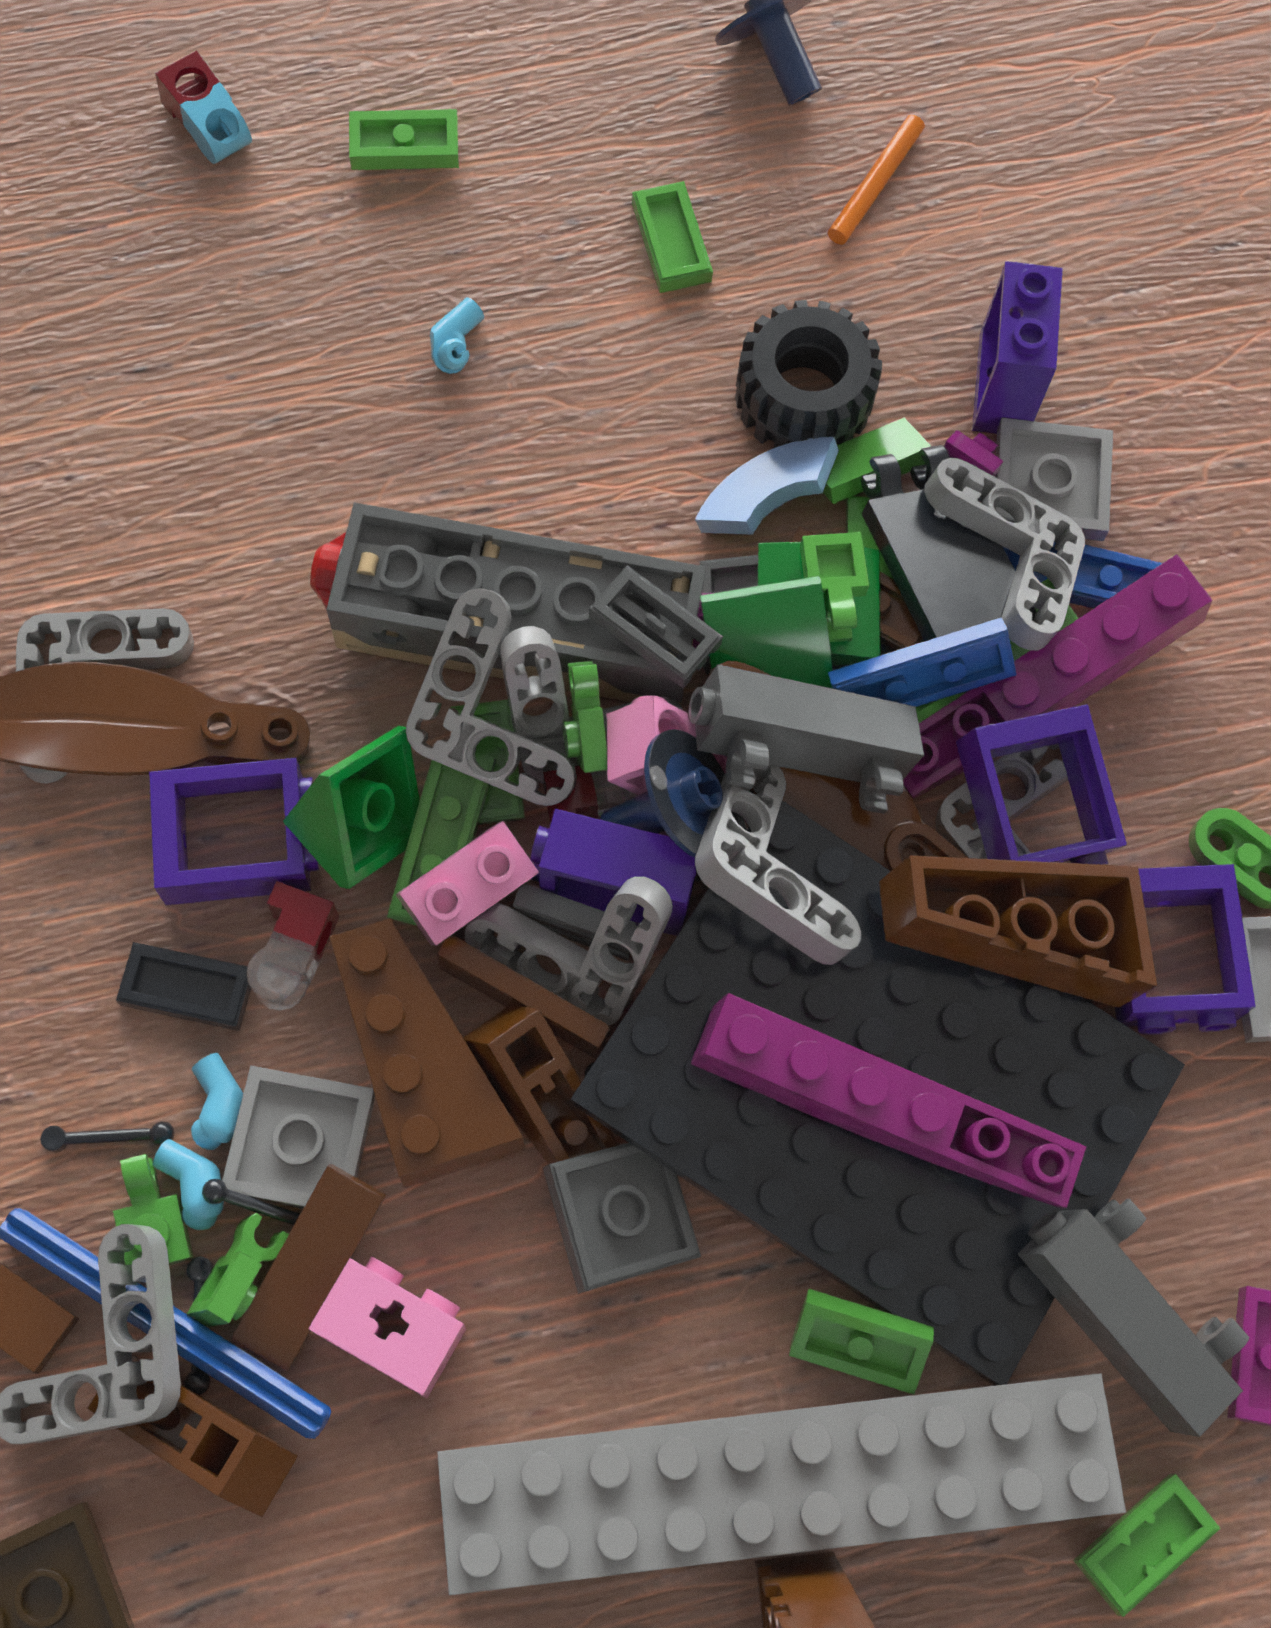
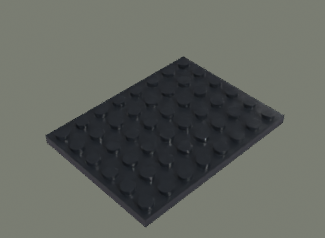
M782 800L766 852L852 912L861 930V941L858 946L839 962L833 965L822 964L708 888L569 1100V1103L879 1310L934 1327L933 1346L993 1386L1006 1385L1055 1299L1018 1255L1032 1240L1028 1235L1030 1228L1042 1216L1054 1209L1059 1211L1087 1209L1095 1218L1097 1213L1108 1204L1185 1064L1083 997L887 942L885 940L879 881L891 871ZM769 887V891L775 901L783 908L788 909V905L782 895ZM730 993L1086 1146L1067 1208L1061 1209L899 1151L806 1114L773 1098L692 1065L691 1061L713 1005Z

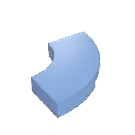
M834 437L809 438L804 441L784 444L758 455L737 468L714 489L702 505L695 519L701 533L753 535L762 519L785 502L799 496L821 494L839 451Z

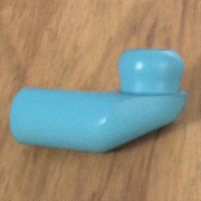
M466 297L439 320L430 331L432 360L441 371L449 374L461 371L467 364L469 350H466L465 335L484 319L483 311L479 305L469 297Z
M218 1053L204 1057L191 1069L207 1094L199 1119L192 1125L191 1134L194 1142L206 1150H214L221 1143H227L233 1138L244 1094Z
M167 1139L161 1144L155 1154L153 1167L180 1181L183 1207L182 1218L185 1224L195 1230L209 1229L215 1224L218 1215L222 1212L224 1201L219 1204H209L202 1196V1187L210 1179L221 1180L220 1170L215 1163L171 1139Z

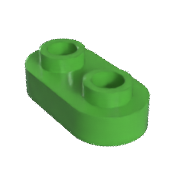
M1216 808L1206 812L1194 824L1189 834V848L1195 860L1202 866L1234 864L1238 893L1255 906L1271 909V888L1265 887L1259 880L1260 872L1271 876V836L1235 810ZM1210 836L1220 837L1226 844V851L1216 850L1210 843Z

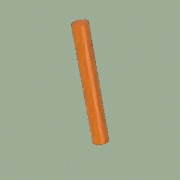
M912 114L908 115L828 230V236L833 242L844 245L924 130L925 124L920 117Z

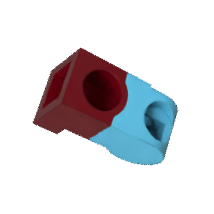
M197 50L155 73L162 105L173 119L177 117L204 156L211 163L216 164L252 143L248 126L233 104L231 96ZM194 73L193 79L176 88L178 80L183 75Z

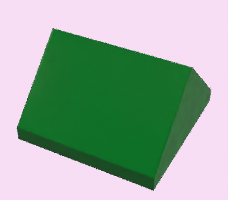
M395 727L321 773L283 820V823L339 887L352 888L407 848L420 798L412 749L407 739L406 727Z

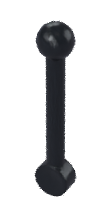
M165 1121L157 1122L151 1128L66 1132L59 1126L53 1125L44 1129L40 1140L45 1149L57 1153L71 1144L151 1140L155 1145L161 1146L167 1139L173 1140L175 1132L173 1126Z
M210 1179L202 1187V1196L209 1204H219L224 1201L291 1225H295L300 1216L299 1213L229 1190L220 1179Z
M201 1256L193 1258L188 1263L186 1269L188 1277L194 1281L193 1302L214 1268L210 1260ZM191 1363V1371L186 1376L184 1385L194 1393L202 1395L209 1389L210 1377Z

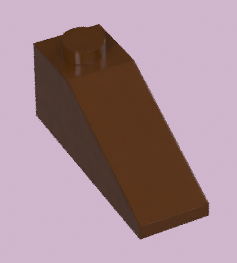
M511 1004L463 1037L505 1108L548 1165L618 1146L608 1128L569 1103V1100L581 1084V1080L539 1008Z
M132 1354V1362H140V1359ZM146 1381L143 1385L137 1386L136 1394L138 1399H145L148 1395L154 1394V1382ZM182 1384L176 1407L168 1416L157 1421L116 1428L216 1496L261 1517L265 1514L298 1455L201 1395L194 1393ZM97 1393L87 1407L94 1414L98 1408L99 1397Z

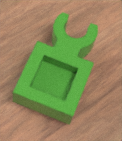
M592 661L568 663V678L572 696V721L563 722L566 755L568 758L577 757V764L584 773L607 770V745L603 709L600 707L597 665L593 664Z

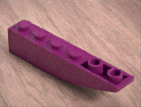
M1178 554L1174 555L1057 632L1044 648L1030 650L1014 661L1016 676L971 689L920 722L919 729L924 756L903 779V786L912 799H915L963 773L956 741L974 728L1074 707L1203 623L1213 600Z
M730 993L713 1005L691 1064L838 1127L936 1165L1061 1209L1067 1208L1086 1150L1084 1145Z

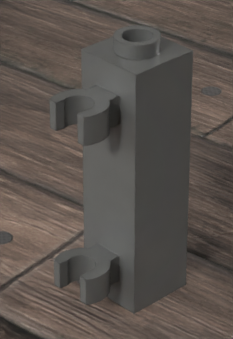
M717 665L705 684L695 689L689 704V720L692 724H695L697 750L728 756L726 761V779L730 785L752 788L755 784L753 768L766 770L769 765H775L861 782L859 803L862 810L885 814L888 810L886 794L900 796L903 793V779L924 756L916 706L723 665Z
M1126 1199L1121 1205L1116 1200H1111L1097 1213L1095 1218L1087 1209L1063 1211L1054 1209L1046 1213L1030 1228L1028 1235L1032 1240L1018 1253L1019 1257L1170 1432L1201 1437L1243 1391L1221 1364L1237 1354L1246 1345L1249 1336L1233 1318H1228L1222 1324L1217 1317H1212L1195 1335L1118 1246L1120 1242L1136 1232L1147 1219L1131 1199Z

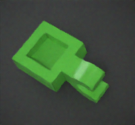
M862 533L802 536L800 553L804 578L820 577L823 597L825 599L829 642L852 641L851 628L857 627V615L853 597L866 596L869 588Z
M147 1154L120 1160L125 1187L132 1206L113 1211L116 1227L121 1224L149 1226L159 1231L165 1239L169 1265L192 1260L194 1257L188 1229L182 1218L181 1196L175 1194L161 1198L156 1168L153 1167V1158H148ZM134 1245L133 1250L125 1252V1264L132 1265L133 1260L142 1257L141 1245Z
M255 1213L242 1219L236 1227L234 1241L226 1256L219 1257L187 1315L206 1327L228 1324L231 1319L238 1320L249 1308L256 1295L257 1286L252 1282L262 1266L260 1263L276 1259L289 1234L285 1231L274 1233L267 1247L263 1248L256 1243L254 1238L255 1229L260 1224L262 1216Z

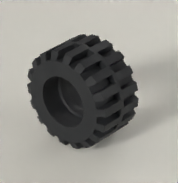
M798 300L794 302V307L790 310L784 304L772 308L771 319L762 315L754 323L753 332H747L740 354L735 400L737 408L742 409L741 420L745 427L756 426L754 437L759 442L764 444L767 440H771L774 442V448L791 442L808 440L809 438L834 437L836 444L839 445L853 439L854 433L861 434L866 427L875 401L882 373V360L878 359L880 348L877 340H867L870 329L863 321L854 324L851 321L852 312L843 307L838 313L830 310L831 303L819 301L818 307H809L807 300ZM794 368H810L826 375L835 386L822 391H805L789 384L780 374Z

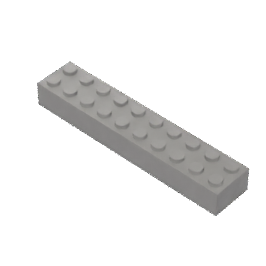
M1102 1373L437 1451L449 1595L1126 1513Z

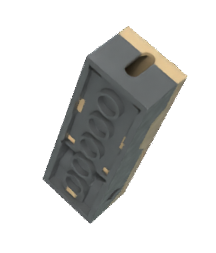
M354 502L347 531L316 550L311 567L310 585L327 610L336 648L430 665L454 605L460 596L469 590L482 588L495 591L504 597L510 606L512 618L507 635L516 629L528 626L544 629L551 635L560 659L565 690L570 691L567 664L592 661L593 664L597 665L599 697L632 702L638 697L654 695L668 697L682 705L685 688H682L589 618V608L628 565L698 617L706 567ZM625 588L622 592L624 596L647 613H651L663 622L668 629L693 646L694 638ZM485 599L481 607H469L466 616L474 620V628L469 639L463 638L457 633L453 645L472 648L485 657L488 645L478 644L476 641L484 626L494 628L497 624L498 617L490 612L492 604L490 600ZM612 605L609 606L610 609H612L614 612H616L618 615H620L622 618H624L626 621H628L630 624H632L634 627H636L638 630H640L642 633H644L646 636H648L650 639H652L654 642H656L658 645H660L662 648H664L666 651H668L670 654H672L674 657H676L678 660L684 663V659H682L680 656H678L676 653H674L672 650H670L668 647H666L664 644H662L660 641H658L656 638H654L652 635H650L648 632H646L644 629H642L640 626H638L636 623H634L632 620H630L628 617H626ZM536 651L524 654L525 660L523 663L528 677L539 676L535 664ZM499 652L490 676L504 679ZM461 655L453 656L443 666V668L476 674L475 666L471 660Z

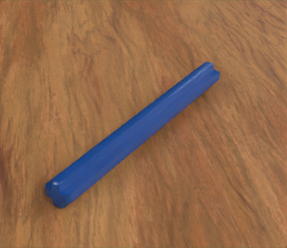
M21 1208L12 1210L0 1226V1239L102 1305L98 1256L27 1210H22ZM139 1283L138 1285H126V1292H146L147 1288ZM143 1303L136 1304L130 1310L127 1322L148 1334L152 1322L150 1310ZM173 1306L179 1356L303 1437L315 1439L322 1432L332 1412L328 1405Z

